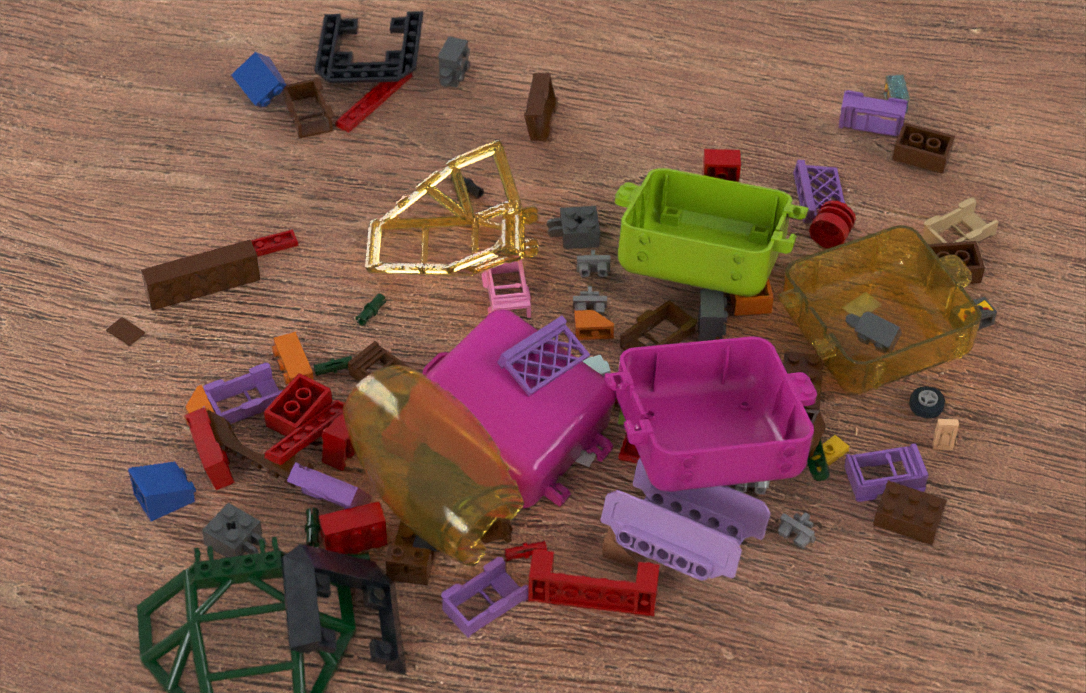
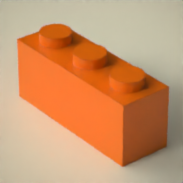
M296 332L274 337L272 352L274 357L279 359L277 360L279 370L284 371L283 378L285 384L288 385L298 373L314 380L313 371Z

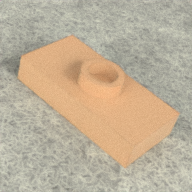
M938 419L932 442L933 450H953L959 427L958 419Z

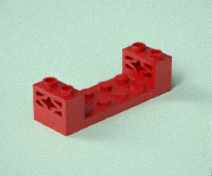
M533 549L528 577V601L654 616L660 564L638 562L636 583L626 580L617 581L607 578H592L584 575L575 576L565 573H554V552L544 549Z

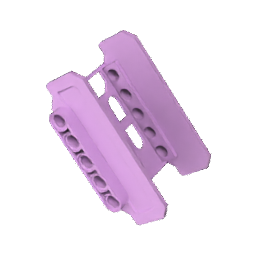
M639 458L633 486L643 490L646 498L641 500L620 490L608 493L601 515V522L612 528L615 533V539L620 546L698 580H706L708 577L715 578L721 575L731 579L735 577L742 550L739 547L744 539L751 536L762 540L765 536L771 513L765 502L727 486L674 492L660 491L649 481L641 458Z

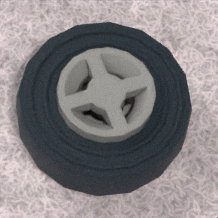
M923 386L912 392L909 405L914 414L930 419L939 416L943 412L945 398L934 387Z

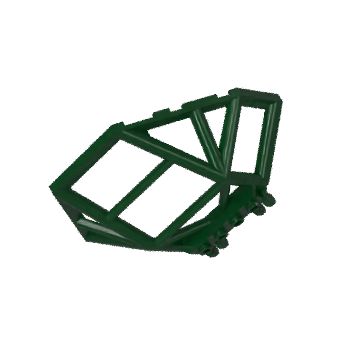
M277 536L272 537L271 542L274 551L265 552L264 538L259 539L260 553L214 559L213 546H207L209 560L201 561V551L199 548H194L195 562L137 605L141 664L145 669L149 670L166 693H185L179 686V682L191 649L200 693H214L212 682L288 670L292 671L293 693H306L304 653L290 650L291 661L210 673L200 623L286 611L284 593L262 581L283 578L281 558L286 553L278 549ZM249 582L281 602L206 613L234 584ZM330 582V585L337 587L341 619L319 612L320 627L335 630V632L340 633V636L336 642L337 650L333 654L316 650L325 664L310 693L326 692L332 676L334 677L351 639L356 634L349 586ZM218 587L199 607L197 590ZM184 589L187 622L153 646L151 613ZM179 645L170 673L168 674L157 660Z

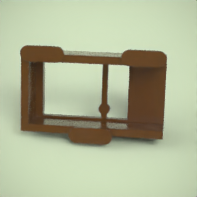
M550 72L533 73L527 109L524 112L530 141L550 142L551 121L553 111L556 112L558 97L555 96Z
M319 77L288 84L283 88V98L299 139L333 131L332 118H334V113L331 106L326 105L321 90L323 86ZM315 97L320 112L297 116L292 101ZM319 115L323 117L322 120L301 124L299 121Z
M668 300L654 311L647 310L636 319L637 323L620 334V348L625 351L630 348L646 347V345L638 340L643 335L654 342L655 346L678 344L689 335L695 334L697 320ZM667 319L678 330L659 343L647 332Z
M376 341L348 362L349 375L365 386V391L384 398L385 402L398 411L409 403L411 391L422 380V375L379 346V343ZM378 360L385 364L378 371H375L373 375L366 371ZM387 367L392 368L409 380L396 392L376 378Z

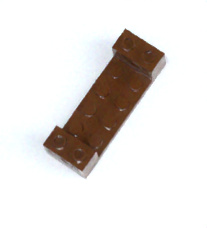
M410 462L406 477L407 496L395 543L389 544L385 560L386 575L392 581L428 586L436 551L413 547V543L418 529L440 532L444 518L417 521L416 501L449 497L451 490V467Z

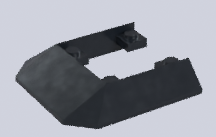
M424 11L407 12L406 17H391L390 33H404L401 50H386L385 62L353 63V51L340 52L343 35L358 34L359 19H342L341 14H324L314 68L315 73L328 83L398 82L417 69Z
M299 544L281 558L289 650L310 654L313 649L332 654L337 650L335 630L320 627L317 598L327 599L331 595L330 582L362 589L364 606L379 612L382 641L373 639L369 643L371 662L384 664L386 671L400 674L407 672L395 583L374 561L304 544Z

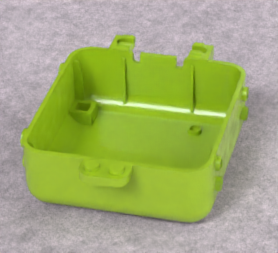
M667 168L653 169L647 174L641 186L627 182L621 185L615 194V204L627 207L621 219L618 260L626 271L633 274L744 297L755 296L764 289L779 252L787 254L793 250L797 236L791 233L789 239H786L789 218L804 219L808 214V207L792 205V197L780 190Z

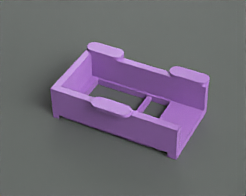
M846 90L844 92L838 128H843L844 126L855 130L898 136L904 123L907 101L897 98L882 100L864 97V94L861 92ZM881 117L897 119V121L886 120Z
M269 363L249 369L250 373L224 382V380L220 379L204 385V391L214 412L225 418L230 424L264 412L283 391H279L274 382ZM257 388L262 398L251 400L247 391ZM244 392L248 402L221 413L216 402Z
M916 443L907 447L856 455L846 454L844 468L855 494V499L858 502L877 499V495L883 494L887 481L922 492L926 489L928 472ZM902 461L907 474L897 475L892 462ZM889 463L894 475L865 481L860 467H873Z
M296 462L287 480L289 483L302 487L301 493L318 500L322 498L345 509L369 504L372 496L356 486L308 467H303Z
M497 557L486 564L484 572L462 586L455 584L442 592L443 611L469 638L471 634L523 600H528V586L525 584L520 588L505 572L504 559ZM489 585L502 597L496 603L483 592V589ZM480 593L491 606L468 621L456 607L475 594Z

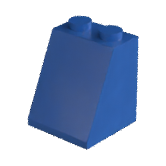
M254 52L231 74L252 103L261 108L269 105L271 99L279 95L286 86L271 58Z
M176 462L131 467L128 469L133 494L150 522L195 502V486L192 481H187V474L184 468H179Z

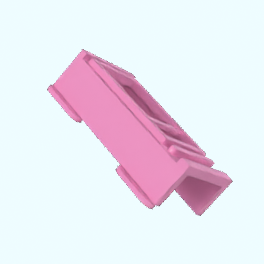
M522 257L484 260L485 272L481 276L483 287L488 288L491 305L487 309L488 314L498 309L513 310L525 308L527 318H531V297L529 287L526 284ZM519 273L520 284L515 283L502 286H494L492 274ZM521 287L522 293L495 295L496 289Z

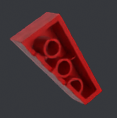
M363 390L359 396L353 399L349 406L344 408L338 417H335L333 423L326 427L322 433V463L341 471L344 470L346 459H351L354 456L357 444L363 443L367 430L371 431L382 416L384 398Z

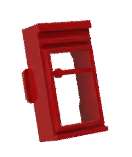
M203 406L186 414L185 418L190 427L204 470L216 491L235 483L229 468L230 461L227 453L216 442L206 407Z

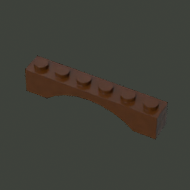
M207 410L214 437L223 451L231 450L235 452L233 456L242 461L245 458L252 461L250 465L259 470L262 467L267 469V474L276 479L279 476L284 478V482L293 488L296 485L287 482L295 462L309 469L314 468L310 462L297 455H294L282 465L265 459L264 454L248 449L238 440L231 424L225 418Z

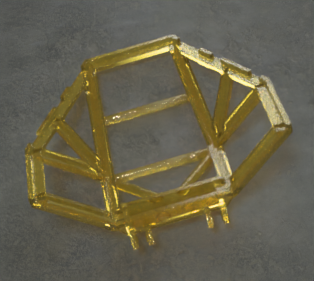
M499 139L450 159L446 162L447 166L440 172L436 170L415 187V192L409 196L404 195L395 202L397 206L379 220L375 218L369 223L365 268L368 273L473 276L503 263L509 264L514 261H520L525 256L531 258L537 255L539 252L537 247L538 240L535 238L525 240V223L533 224V222H537L538 209L536 206L522 207L503 145ZM493 155L508 201L475 214L460 168ZM449 174L451 175L459 204L435 187L436 184ZM426 193L456 216L401 219L398 214ZM502 214V223L487 220ZM479 225L501 230L502 237L492 247L478 252ZM472 226L470 256L452 262L450 265L427 264L430 227ZM422 228L420 264L379 261L381 230Z

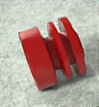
M835 200L826 201L821 205L820 210L810 225L809 233L811 238L819 246L826 249L834 250L842 247L855 225V213L845 203Z

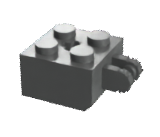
M449 36L438 54L439 82L443 87L452 86L457 88L460 81H463L465 72L469 70L471 62L468 60L470 55L468 40Z
M596 206L560 208V218L549 219L546 222L549 228L547 231L549 236L562 237L563 247L566 249L593 248L600 245V228Z
M710 289L700 291L698 341L715 340V337L722 339V335H726V324L724 322L727 323L728 312L724 308H727V297L723 296V292Z
M869 311L863 313L861 317L852 313L846 316L845 321L847 325L854 329L856 337L860 342L866 345L870 342L875 346L876 350L884 354L886 352L892 353L902 334L899 326Z
M227 503L202 529L204 545L213 546L214 551L226 558L241 556L245 552L248 554L258 553L259 551L252 544L254 543L259 546V539L263 538L261 536V521L230 503Z

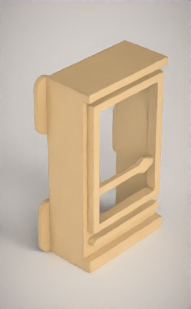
M968 198L959 203L958 209L942 217L936 215L924 221L925 226L922 239L928 244L947 243L939 234L953 227L963 236L954 242H979L990 235L996 234L998 221L994 220L989 224L983 221L974 213L977 202L974 198ZM962 222L971 232L965 234L956 225Z

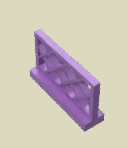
M805 160L797 161L793 175L800 206L808 207V214L803 219V223H811L812 219L817 215L816 209H820L821 205L826 201H830L832 197L845 203L837 168L806 165ZM808 172H813L816 176L813 177ZM825 173H831L833 177L830 178ZM821 177L823 180L826 181V183L823 184L818 180V178ZM814 183V184H816L819 188H818V189H815L814 187L811 186V184ZM830 184L833 187H835L836 190L833 191L827 186ZM824 190V191L827 192L829 195H828V196H825V195L822 194L820 191ZM816 195L817 197L822 199V201L818 202L813 197Z
M563 316L555 319L502 353L497 362L502 369L505 367L528 396L534 394L590 356L589 352L565 325L567 320ZM564 332L569 338L568 343L558 341V335ZM546 343L554 345V351H543V345ZM557 346L568 348L567 355L558 354ZM571 349L579 350L582 356L579 358L570 356ZM528 354H539V361L528 360ZM542 355L553 357L552 365L542 363ZM556 358L567 360L566 366H555ZM514 363L524 364L523 372L516 371L512 365ZM527 365L538 367L537 375L527 373ZM541 368L552 370L551 376H540ZM526 378L536 379V386L530 388L526 383Z

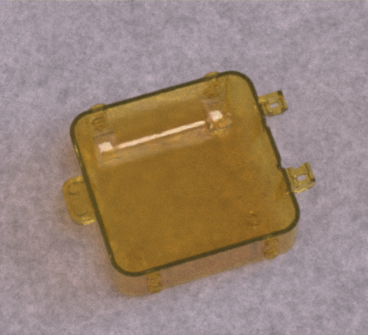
M904 225L883 229L879 232L792 261L785 270L783 291L778 294V300L783 304L784 309L817 355L823 359V363L840 387L851 394H862L967 355L974 347L982 317L981 310L963 288L968 286L972 279V272L956 255H947L939 258L918 231ZM869 311L899 326L902 334L893 351L884 354L876 350L875 346L870 342L868 345L860 342L856 337L854 329L847 325L845 321L846 316L852 313L861 317L863 313Z

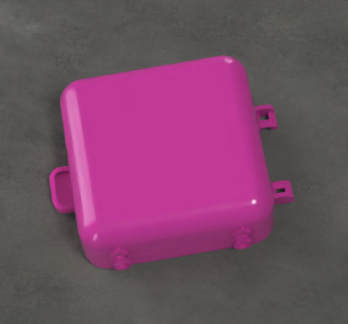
M498 309L488 314L449 353L441 352L437 354L423 368L422 380L411 391L406 423L418 441L427 443L487 487L497 499L506 501L517 508H528L536 504L544 495L561 507L571 496V493L562 484L555 483L558 476H562L580 457L582 450L587 451L590 455L592 452L595 453L597 460L602 462L613 449L611 441L601 433L609 424L616 401V392L609 389L604 376L584 362H581L534 394L528 396L505 367L502 369L497 362L502 353L538 330L513 312ZM544 344L543 351L553 352L554 345ZM557 346L558 354L567 355V350ZM528 354V360L538 362L539 354ZM542 355V363L552 365L553 357ZM556 358L555 366L565 367L567 360ZM514 363L512 365L516 371L523 372L524 364ZM527 365V373L537 375L538 367ZM541 368L540 376L550 377L552 370ZM526 378L527 385L533 388L536 386V379Z
M740 337L630 348L621 354L618 372L605 374V382L609 389L616 392L618 403L626 420L624 427L628 434V441L631 444H635L649 481L660 491L674 492L789 479L798 476L806 467L814 427L804 406H810L816 402L817 392L806 374L802 372L787 374L774 346L763 338Z

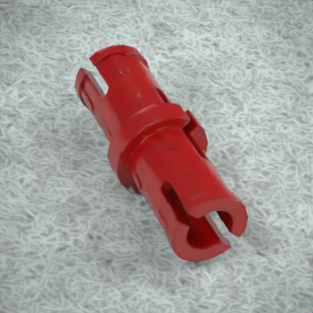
M545 540L530 544L525 542L521 546L505 548L506 561L520 558L529 559L533 554V550L523 553L517 552L532 548L535 550H547Z

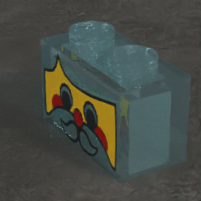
M904 75L886 76L884 86L886 100L888 98L906 100L907 107L905 113H907L910 97Z

